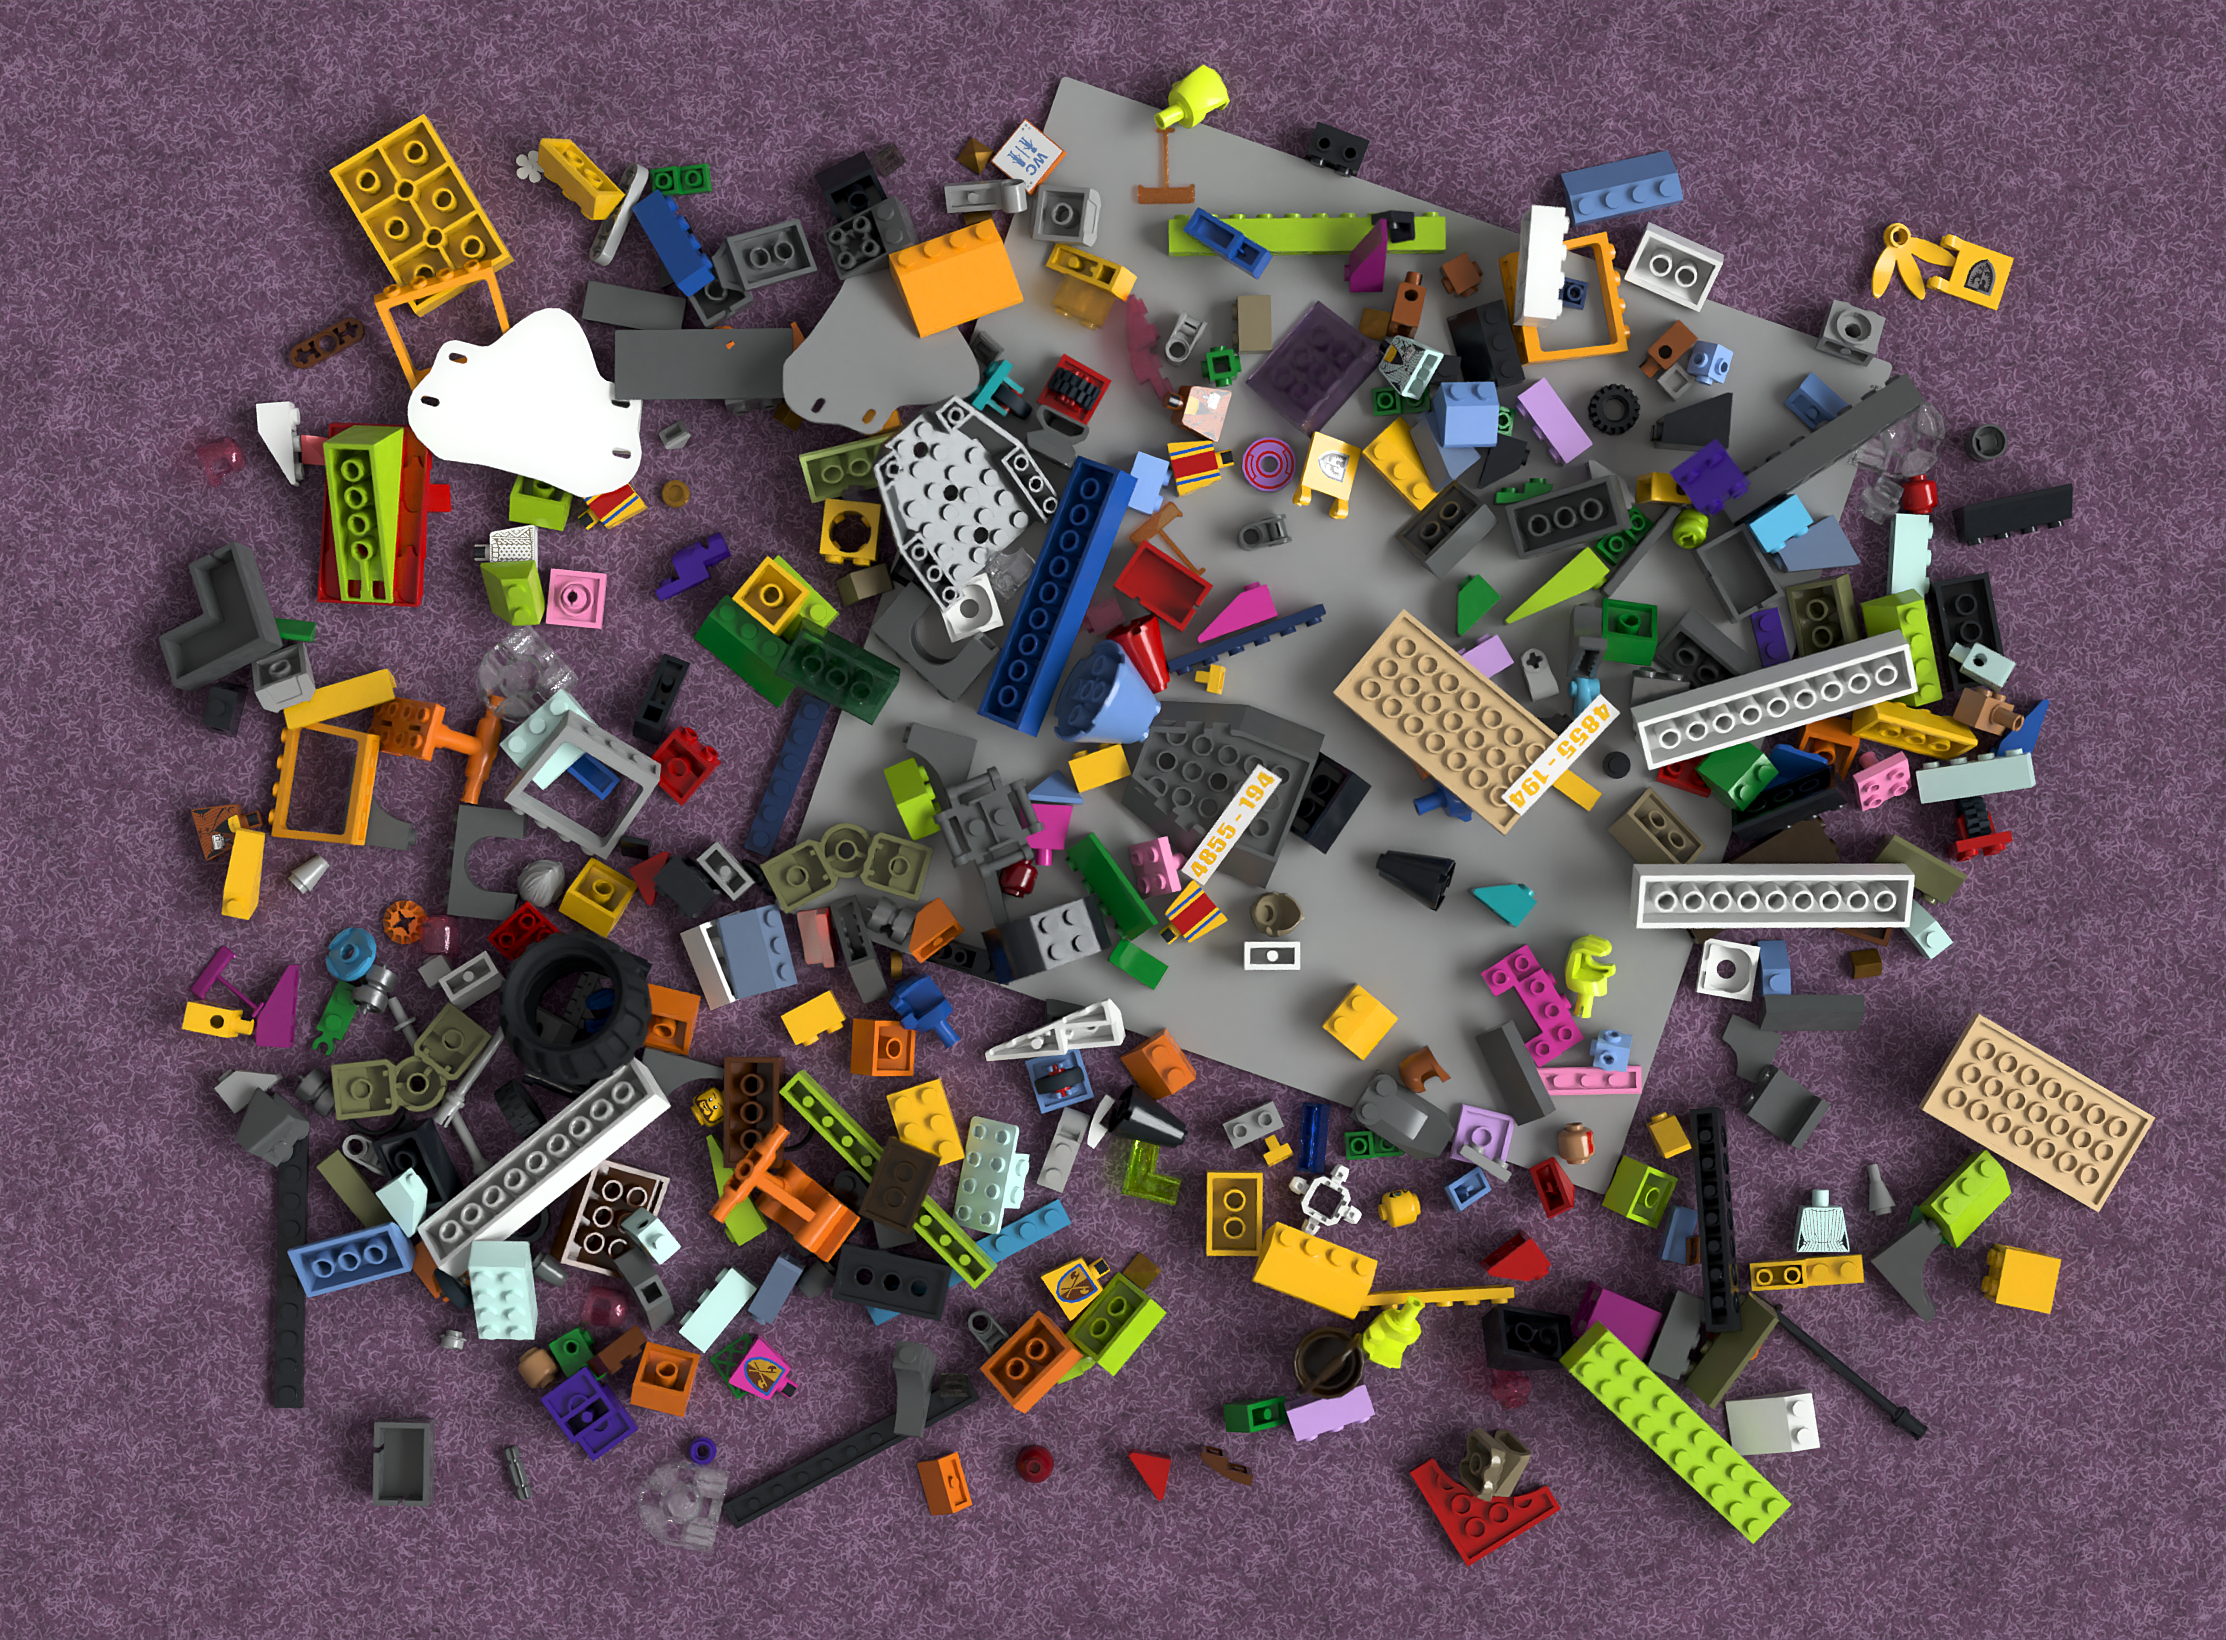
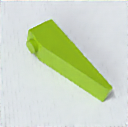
M1587 546L1504 619L1503 623L1505 625L1511 624L1583 593L1591 587L1596 591L1608 580L1605 575L1610 570Z
M713 1132L706 1138L719 1197L723 1195V1186L735 1172V1168H723V1147ZM750 1193L743 1202L737 1203L725 1218V1224L727 1225V1228L724 1229L725 1233L732 1243L737 1242L739 1246L769 1228L767 1221Z

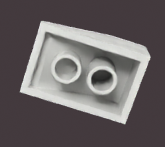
M1807 1389L1725 1401L1731 1445L1740 1455L1795 1452L1820 1448L1812 1393Z

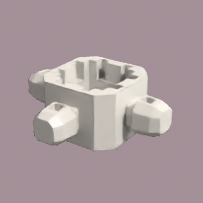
M1337 1164L1330 1173L1332 1175L1331 1178L1323 1174L1313 1177L1309 1184L1306 1183L1307 1180L1299 1176L1292 1178L1289 1187L1296 1194H1303L1300 1200L1303 1212L1309 1215V1218H1305L1302 1224V1232L1315 1235L1320 1228L1319 1222L1327 1226L1338 1223L1341 1216L1344 1217L1343 1220L1351 1224H1357L1362 1214L1354 1206H1347L1351 1198L1348 1189L1341 1185L1342 1181L1345 1182L1348 1177L1349 1169L1347 1167ZM1320 1183L1342 1194L1339 1204L1330 1217L1308 1206L1313 1193Z

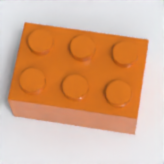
M1038 1310L980 1367V1370L1012 1407L1025 1414L1084 1355L1050 1317Z

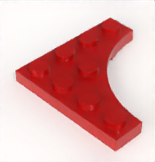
M1433 1457L1409 1471L1467 1567L1561 1510L1546 1484L1526 1493L1510 1495V1497L1493 1496L1491 1501L1488 1502L1477 1498L1467 1487L1462 1486L1448 1476Z

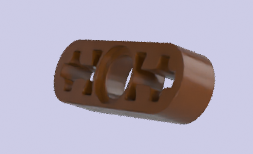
M345 318L293 347L290 352V360L295 367L301 370H308L360 342L364 338L365 327L356 318ZM348 324L354 327L358 326L359 329L355 331L356 336L346 335L342 337L345 343L341 345L340 338L334 331L338 330L340 334L348 331ZM326 336H331L335 340V347L331 351H323L321 349V340ZM314 343L315 349L321 356L317 358V355L313 353L307 357L308 362L306 364L302 361L297 362V358L300 357L299 351L303 350L305 353L314 350L310 346V344Z

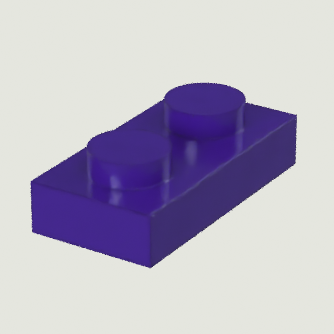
M1778 608L1749 615L1762 668L1791 661Z

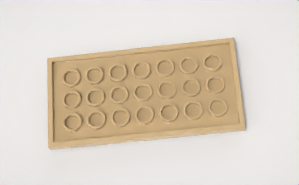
M1405 609L1400 612L1332 693L1333 696L1503 836L1506 835L1521 815L1501 796L1559 737Z
M1977 1012L1973 1014L1918 1107L2097 1212L2101 1210L2155 1119L2152 1115Z

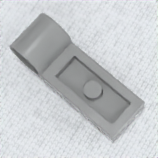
M1022 179L945 183L944 186L947 213L1003 209V212L1017 213L1027 209L1025 183Z
M1066 1106L1064 1107L1037 1184L1061 1193L1063 1192L1091 1115Z

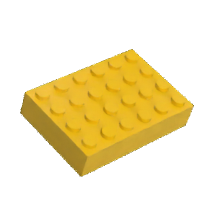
M422 114L329 170L399 287L409 285L410 281L417 276H424L426 279L434 277L443 268H451L452 271L463 268V264L472 259H476L479 262L491 259L494 272L514 261L431 121L425 114ZM484 279L409 301L408 303L414 313L422 317Z

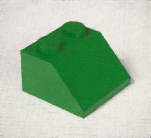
M1603 598L1601 604L1602 638L1607 639V650L1602 660L1651 667L1657 646V606Z
M1748 741L1709 752L1694 768L1725 807L1742 812L1779 773L1765 754Z

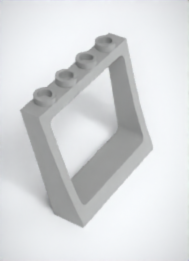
M569 709L543 745L506 789L504 801L511 804V808L517 814L524 815L526 813L533 817L539 827L544 829L550 827L557 831L558 836L563 841L570 842L572 840L576 842L585 854L590 856L596 854L606 860L660 781L661 764ZM564 742H570L639 784L628 804L605 837L596 835L523 792L525 787Z

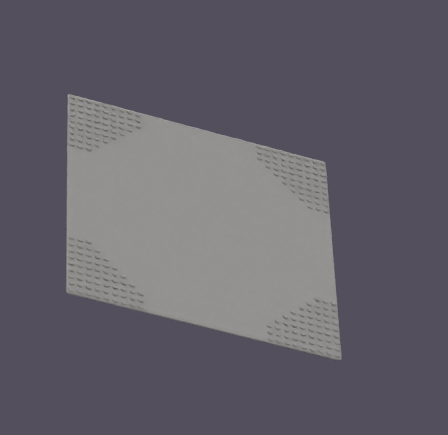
M1063 77L1043 133L1067 154L1042 185L1085 187L1099 192L1102 206L1100 207L1096 241L1092 247L1069 246L1119 264L1137 278L1126 302L1047 268L1045 265L1056 243L1031 240L1028 228L1033 196L1026 192L1027 209L1014 214L1004 242L1006 253L1023 296V302L979 317L969 347L981 331L988 333L1005 350L995 361L1005 359L1013 365L1007 377L1024 389L1021 394L1022 398L1031 405L1033 410L1026 420H1022L1012 413H1007L1003 417L987 405L978 412L1023 444L1028 432L1042 430L1036 416L1041 405L1036 401L1062 355L1066 354L1112 380L1087 424L1089 427L1087 438L1073 445L1076 460L1079 455L1122 470L1128 474H1131L1138 451L1170 462L1167 444L1202 441L1171 423L1173 410L1162 406L1163 397L1166 392L1170 391L1178 394L1181 385H1191L1232 392L1219 440L1212 443L1215 452L1231 449L1234 465L1219 468L1220 481L1183 497H1178L1172 472L1168 486L1162 485L1159 495L1163 496V500L1158 512L1153 511L1150 517L1126 509L1037 737L978 715L977 711L1053 518L1046 524L1035 521L973 576L987 573L1004 626L984 632V634L999 646L1001 650L954 703L951 700L944 699L930 681L927 682L920 678L916 672L917 670L911 664L901 661L897 657L896 651L889 645L881 643L876 638V633L871 630L906 588L892 580L895 589L883 593L795 846L808 839L820 842L824 833L829 828L840 823L857 824L868 831L871 837L883 832L913 842L896 806L883 769L914 757L918 767L923 765L927 772L929 781L925 782V784H931L936 799L932 800L933 803L939 801L943 812L945 811V792L937 771L925 758L905 749L907 743L902 742L906 727H912L913 722L978 740L967 780L987 772V769L995 766L1003 786L1023 778L1026 783L1024 788L1028 795L1056 770H1059L1079 793L1068 761L1073 760L1072 754L1086 749L1089 754L1099 751L1098 745L1103 743L1065 742L1058 738L1054 731V727H1058V718L1054 716L1056 703L1069 674L1081 658L1086 660L1094 652L1092 650L1094 645L1107 640L1106 635L1121 625L1125 627L1131 624L1133 619L1152 614L1138 605L1141 599L1136 597L1132 601L1113 588L1114 583L1142 541L1146 540L1213 585L1200 607L1198 608L1195 605L1192 607L1196 610V613L1182 633L1157 617L1167 662L1322 603L1326 611V615L1321 616L1322 622L1310 627H1307L1305 623L1295 626L1296 632L1283 637H1281L1280 633L1269 636L1270 642L1257 647L1252 642L1243 646L1245 651L1230 657L1228 652L1218 655L1219 661L1212 664L1226 668L1222 695L1206 692L1208 684L1195 682L1197 670L1210 672L1211 664L1203 666V663L1199 662L1191 665L1193 671L1180 676L1177 675L1176 671L1173 673L1169 671L1170 681L1166 684L1167 688L1154 694L1156 701L1159 703L1160 701L1250 705L1325 735L1320 749L1321 753L1351 770L1372 787L1326 855L1289 831L1265 889L1217 870L1214 871L1205 885L1195 880L1227 918V921L1190 943L1183 935H1180L1169 945L1159 932L1171 922L1164 912L1193 878L1181 870H1176L1181 890L1143 899V902L1158 923L1132 941L1128 937L1125 939L1169 966L1155 990L1107 961L1120 941L1121 936L1114 928L1117 921L1112 914L1106 917L1101 908L1100 911L1113 947L1041 973L1009 982V986L1004 984L1000 986L1043 1001L1055 999L1086 1007L1110 998L1121 1011L1124 1029L1151 1037L1166 1027L1178 1046L1184 1050L1352 1108L1377 1069L1405 1086L1399 1074L1400 1062L1405 1057L1428 1045L1439 1065L1450 1075L1451 1079L1442 1083L1438 1076L1431 1077L1424 1082L1426 1091L1416 1094L1447 1113L1449 1122L1455 1130L1461 1104L1512 1115L1475 1036L1513 1020L1524 1043L1541 1032L1513 987L1494 997L1480 973L1512 951L1527 944L1540 967L1544 971L1550 970L1557 982L1554 988L1559 995L1563 993L1572 1006L1568 1011L1585 1038L1541 1067L1593 1066L1595 1056L1590 1055L1592 1039L1598 1040L1600 1029L1617 1030L1623 1034L1633 1035L1627 1066H1641V1086L1643 1090L1692 949L1693 941L1685 928L1635 927L1629 917L1633 864L1640 863L1633 858L1607 829L1647 788L1651 787L1707 845L1693 864H1720L1733 830L1731 808L1725 807L1712 790L1708 798L1657 782L1655 779L1658 768L1648 770L1641 755L1639 743L1635 740L1636 731L1633 730L1634 721L1629 706V695L1633 670H1640L1641 667L1650 666L1602 660L1595 675V678L1599 680L1600 694L1620 714L1567 768L1602 793L1592 809L1588 812L1551 785L1516 821L1505 836L1501 835L1475 812L1471 813L1472 820L1464 822L1456 817H1448L1442 807L1419 816L1415 810L1413 799L1435 792L1434 778L1430 777L1422 781L1410 758L1351 711L1332 693L1400 612L1405 609L1456 652L1464 647L1467 652L1477 647L1474 641L1488 633L1491 638L1498 635L1514 663L1488 679L1536 717L1552 718L1556 713H1560L1561 716L1567 714L1574 721V697H1569L1568 684L1569 681H1573V677L1566 676L1570 615L1574 605L1582 603L1593 604L1595 607L1601 608L1602 599L1606 598L1600 593L1601 587L1596 591L1591 587L1583 593L1511 624L1505 625L1503 620L1587 546L1610 570L1605 575L1609 579L1639 541L1614 567L1593 549L1602 538L1532 559L1520 560L1505 508L1508 505H1494V494L1501 492V488L1504 487L1518 488V493H1522V485L1525 482L1529 483L1530 478L1546 479V484H1553V490L1548 493L1587 482L1588 476L1585 463L1595 460L1626 480L1627 486L1633 489L1636 501L1637 476L1651 472L1669 473L1697 453L1654 449L1655 442L1650 441L1651 426L1655 425L1656 421L1666 414L1727 392L1733 393L1729 448L1727 452L1741 472L1744 473L1753 466L1759 468L1766 464V458L1774 452L1780 451L1783 453L1789 449V444L1802 435L1806 438L1814 433L1810 426L1784 404L1785 400L1802 384L1811 372L1848 405L1854 407L1862 402L1861 397L1873 389L1877 392L1886 386L1885 382L1889 379L1892 365L1889 362L1873 357L1869 365L1865 367L1815 349L1817 337L1708 299L1705 300L1700 312L1625 280L1624 276L1627 271L1613 267L1620 275V285L1617 287L1618 296L1623 298L1625 302V312L1622 314L1623 324L1628 325L1630 329V339L1627 341L1628 351L1616 355L1522 366L1525 380L1522 383L1496 390L1499 406L1515 409V405H1517L1515 399L1539 380L1545 378L1593 445L1563 466L1560 462L1556 464L1547 452L1550 448L1544 440L1540 442L1531 430L1533 425L1528 418L1523 419L1515 409L1511 437L1528 442L1526 449L1530 450L1527 463L1525 466L1521 465L1520 469L1484 489H1480L1477 486L1489 447H1474L1481 458L1455 480L1483 501L1499 523L1439 580L1395 538L1418 514L1361 455L1348 499V514L1345 519H1334L1329 516L1330 508L1336 499L1332 496L1311 489L1310 503L1302 506L1294 504L1292 498L1300 483L1313 432L1316 431L1362 449V453L1399 416L1411 428L1417 425L1414 419L1421 413L1374 417L1371 389L1390 387L1392 385L1379 370V364L1384 357L1379 351L1382 341L1357 335L1363 309L1368 308L1391 313L1399 282H1405L1406 273L1409 271L1420 273L1423 275L1421 286L1427 288L1419 327L1413 340L1440 351L1444 355L1457 356L1446 318L1503 299L1508 317L1498 259L1509 253L1519 251L1520 234L1354 176H1350V178L1335 173L1334 169L1314 166L1308 160L1201 123L1190 129L1184 128L1177 121L1166 127V129L1161 130L1155 123L1154 115L1163 110L1069 77ZM1198 207L1209 214L1218 215V219H1229L1231 214H1245L1246 218H1257V214H1273V218H1284V214L1297 213L1301 214V218H1312V214L1327 213L1328 218H1339L1341 213H1355L1356 217H1367L1368 213H1380L1390 210L1414 212V217H1422L1424 212H1438L1439 217H1446V250L1444 254H1386L1383 292H1349V281H1344V265H1349L1350 255H1272L1273 258L1257 280L1220 256L1168 257V220L1174 219V215L1181 214L1190 215L1191 219ZM1567 251L1565 261H1561L1560 272H1564V277L1589 283L1583 310L1562 307L1560 317L1557 316L1553 323L1546 328L1537 327L1540 348L1544 352L1610 345L1596 261ZM1466 252L1471 262L1476 261L1483 273L1480 276L1482 282L1477 286L1478 291L1471 296L1464 298L1463 295L1455 298L1453 293L1448 294L1441 282V279L1444 277L1439 269L1443 264ZM1271 295V354H1238V347L1232 346V331H1237V320H1232L1231 304L1237 303V296ZM1184 310L1188 316L1201 323L1205 321L1208 324L1187 361L1180 366H1173L1166 361L1164 351L1173 333L1172 330ZM1679 319L1698 338L1697 341L1719 344L1732 351L1733 355L1724 384L1712 382L1711 386L1703 385L1695 381V376L1689 374L1695 383L1676 401H1673L1655 382L1666 371L1661 367L1649 378L1638 366L1650 356L1646 352L1648 348ZM1385 336V338H1384V340L1389 338V339H1391L1392 341H1393V339H1394V338L1388 337V336ZM1695 343L1667 370L1678 362L1687 371ZM1178 345L1172 346L1169 349L1170 354L1175 358H1180L1185 354L1184 349ZM1666 345L1659 351V355L1664 359L1671 353V349ZM1226 346V349H1233L1234 356L1239 355L1241 372H1237V379L1232 380V385L1216 387L1215 383L1209 384L1208 377L1203 378L1201 361H1205V354L1210 352V348ZM974 355L979 366V383L981 384L985 379V376L982 374L987 366ZM1217 364L1215 369L1218 373H1223L1226 367L1223 364ZM1461 368L1459 370L1458 382H1464ZM1429 384L1431 410L1434 411L1432 400L1440 386ZM1611 384L1625 385V388H1630L1634 396L1637 395L1639 399L1637 402L1640 404L1639 418L1633 427L1620 435L1614 434L1611 436L1607 435V433H1601L1597 427L1594 428L1592 420H1589L1588 415L1590 412L1588 406L1590 405V400L1602 387ZM967 397L962 399L966 403L969 401ZM1611 399L1605 403L1604 414L1607 418L1619 420L1623 417L1625 409L1619 400ZM1264 437H1274L1286 442L1294 451L1297 460L1296 473L1292 481L1285 488L1273 493L1261 492L1252 487L1246 481L1242 471V458L1247 448L1254 441ZM1866 444L1788 493L1797 495L1812 518L1813 523L1808 525V528L1832 514L1839 523ZM1028 451L1061 499L1072 470L1063 469ZM1271 457L1264 458L1261 462L1262 469L1270 473L1275 471L1277 468L1276 460ZM1171 463L1168 467V469L1172 470ZM948 485L944 489L943 495L946 500L953 496L954 489L952 485ZM1692 502L1684 506H1675L1680 511L1685 509L1697 510ZM1631 503L1632 507L1635 505L1653 523L1669 507ZM1724 509L1714 516H1711L1710 513L1706 515L1709 527L1706 532V540L1701 546L1735 528ZM1286 515L1284 522L1288 536L1292 538L1291 542L1253 551L1243 550L1238 545L1237 535L1244 526L1273 516ZM1675 519L1611 597L1607 598L1656 605L1657 645L1692 607L1755 659L1746 674L1775 666L1771 665L1762 668L1749 616L1734 624L1730 623L1706 580L1710 576L1709 572L1702 573L1691 553L1697 548L1686 549L1675 543L1672 537ZM981 527L977 528L974 532L975 542H979L983 538L984 532ZM1247 530L1243 534V539L1247 544L1253 545L1257 542V535L1254 531ZM898 550L892 568L890 570V575L900 556V552ZM1769 551L1768 553H1762L1785 596L1758 609L1756 612L1778 608L1790 659H1792L1797 641L1785 587L1818 579L1821 576L1822 570L1784 573L1783 569L1778 570L1771 559L1773 554ZM1479 574L1502 598L1461 637H1458L1455 634L1456 594L1461 590L1458 585L1468 575L1474 578ZM1259 582L1260 586L1267 584L1277 617L1198 644L1197 638L1240 593L1245 592L1244 586ZM966 599L960 605V612L966 618H973L979 612V605L973 599ZM935 601L921 615L917 624V636L921 646L930 655L941 659L956 657L974 637L951 643L941 610ZM1530 648L1540 649L1544 652L1559 689V694L1532 703L1527 692L1525 679L1519 665L1520 654ZM1530 653V659L1526 661V664L1532 665L1535 668V663L1539 661V657L1533 656ZM1654 659L1652 660L1650 668L1656 669V672L1667 673L1664 667ZM1764 737L1748 742L1760 750ZM1145 740L1143 742L1136 741L1132 744H1121L1131 774L1134 771ZM1619 751L1628 756L1631 767L1625 777L1613 779L1605 774L1603 760L1611 752ZM1169 753L1162 754L1159 758V765L1167 770L1173 768L1175 765L1174 756ZM1221 773L1214 774L1211 778V785L1217 790L1223 789L1227 784L1226 777ZM1132 775L1079 793L1083 798V804L1030 800L1031 804L1073 806L1064 850L1052 849V866L1035 865L1036 848H1031L1034 858L1030 859L1032 860L1031 866L1035 867L1038 871L1033 892L1029 895H1024V898H1017L1002 892L1009 923L1090 895L1081 882L1085 879L1084 875L1080 870L1074 872L1065 859L1069 857L1066 851L1092 832H1094L1141 898L1137 888L1134 868L1130 862L1128 846L1162 837L1121 803ZM986 784L963 794L960 805L994 791L992 784ZM1013 791L1008 793L1007 796L1022 828L1020 804ZM1271 794L1263 806L1268 810L1275 809L1278 806L1277 796ZM948 819L963 855L967 854V848L955 820ZM941 830L914 841L915 843L934 848L918 901L866 886L860 876L853 878L839 877L835 889L789 912L797 915L800 910L830 907V903L856 895L867 927L871 919V913L866 911L868 906L872 908L874 906L877 907L882 896L894 901L898 909L905 907L916 913L922 910L928 902L940 897L965 930L953 940L986 949L981 932L995 928L985 883L977 870L974 860L954 868L951 862L953 857ZM848 842L843 843L839 849L840 855L846 859L851 858L854 854L853 845ZM1017 842L993 851V859L995 860L1018 850ZM1169 844L1172 855L1179 852ZM1388 850L1446 857L1455 860L1456 866L1449 888L1447 887L1443 894L1445 898L1438 911L1430 910L1380 877L1379 870L1376 869L1380 854H1386ZM1002 869L997 871L998 879L1000 877ZM1523 883L1535 893L1532 898L1537 903L1518 927L1515 928L1509 926L1468 891L1473 887L1502 884L1518 885ZM1273 891L1287 893L1297 901L1305 919L1290 934L1284 936L1269 937L1267 934L1260 933L1251 919L1250 906L1262 893L1265 894L1266 892L1270 893ZM1094 892L1093 894H1095L1097 902H1101L1102 900L1099 898L1096 892ZM776 899L775 904L777 903L778 908L783 910L780 902ZM830 907V912H831V917H832L833 928L837 929V928H836L835 921H834V917H833V914H832V910H831V907ZM867 928L871 941L912 955L909 951L911 933L906 936L902 945H899L888 939L887 933L878 934ZM1593 934L1607 939L1612 945V951L1609 955L1602 957L1592 955V959L1598 963L1615 964L1616 972L1613 976L1607 977V994L1594 996L1591 1017L1582 1018V1013H1580L1579 1017L1573 1014L1578 993L1567 988L1564 969L1572 943L1584 935ZM1243 941H1299L1300 970H1244ZM1355 983L1360 985L1398 1018L1364 1060H1361L1321 1026ZM1531 1057V1059H1532V1061H1533L1535 1067L1538 1068V1067L1536 1066V1063L1534 1062L1533 1058ZM1641 1094L1550 1095L1556 1108L1555 1111L1543 1118L1518 1126L1515 1121L1506 1161L1529 1169L1554 1157L1574 1185L1605 1194L1609 1189ZM1581 1122L1583 1127L1590 1128L1593 1131L1595 1153L1589 1158V1162L1572 1165L1560 1157L1557 1135L1566 1128L1568 1123ZM1454 1133L1449 1140L1450 1142L1453 1141Z

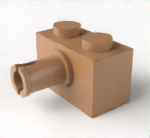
M1977 686L1975 691L1964 688L1952 717L1974 728L1999 736L2003 735L2006 727L2017 732L2024 722L2023 715L2012 712L2014 705L2005 702L2006 696Z

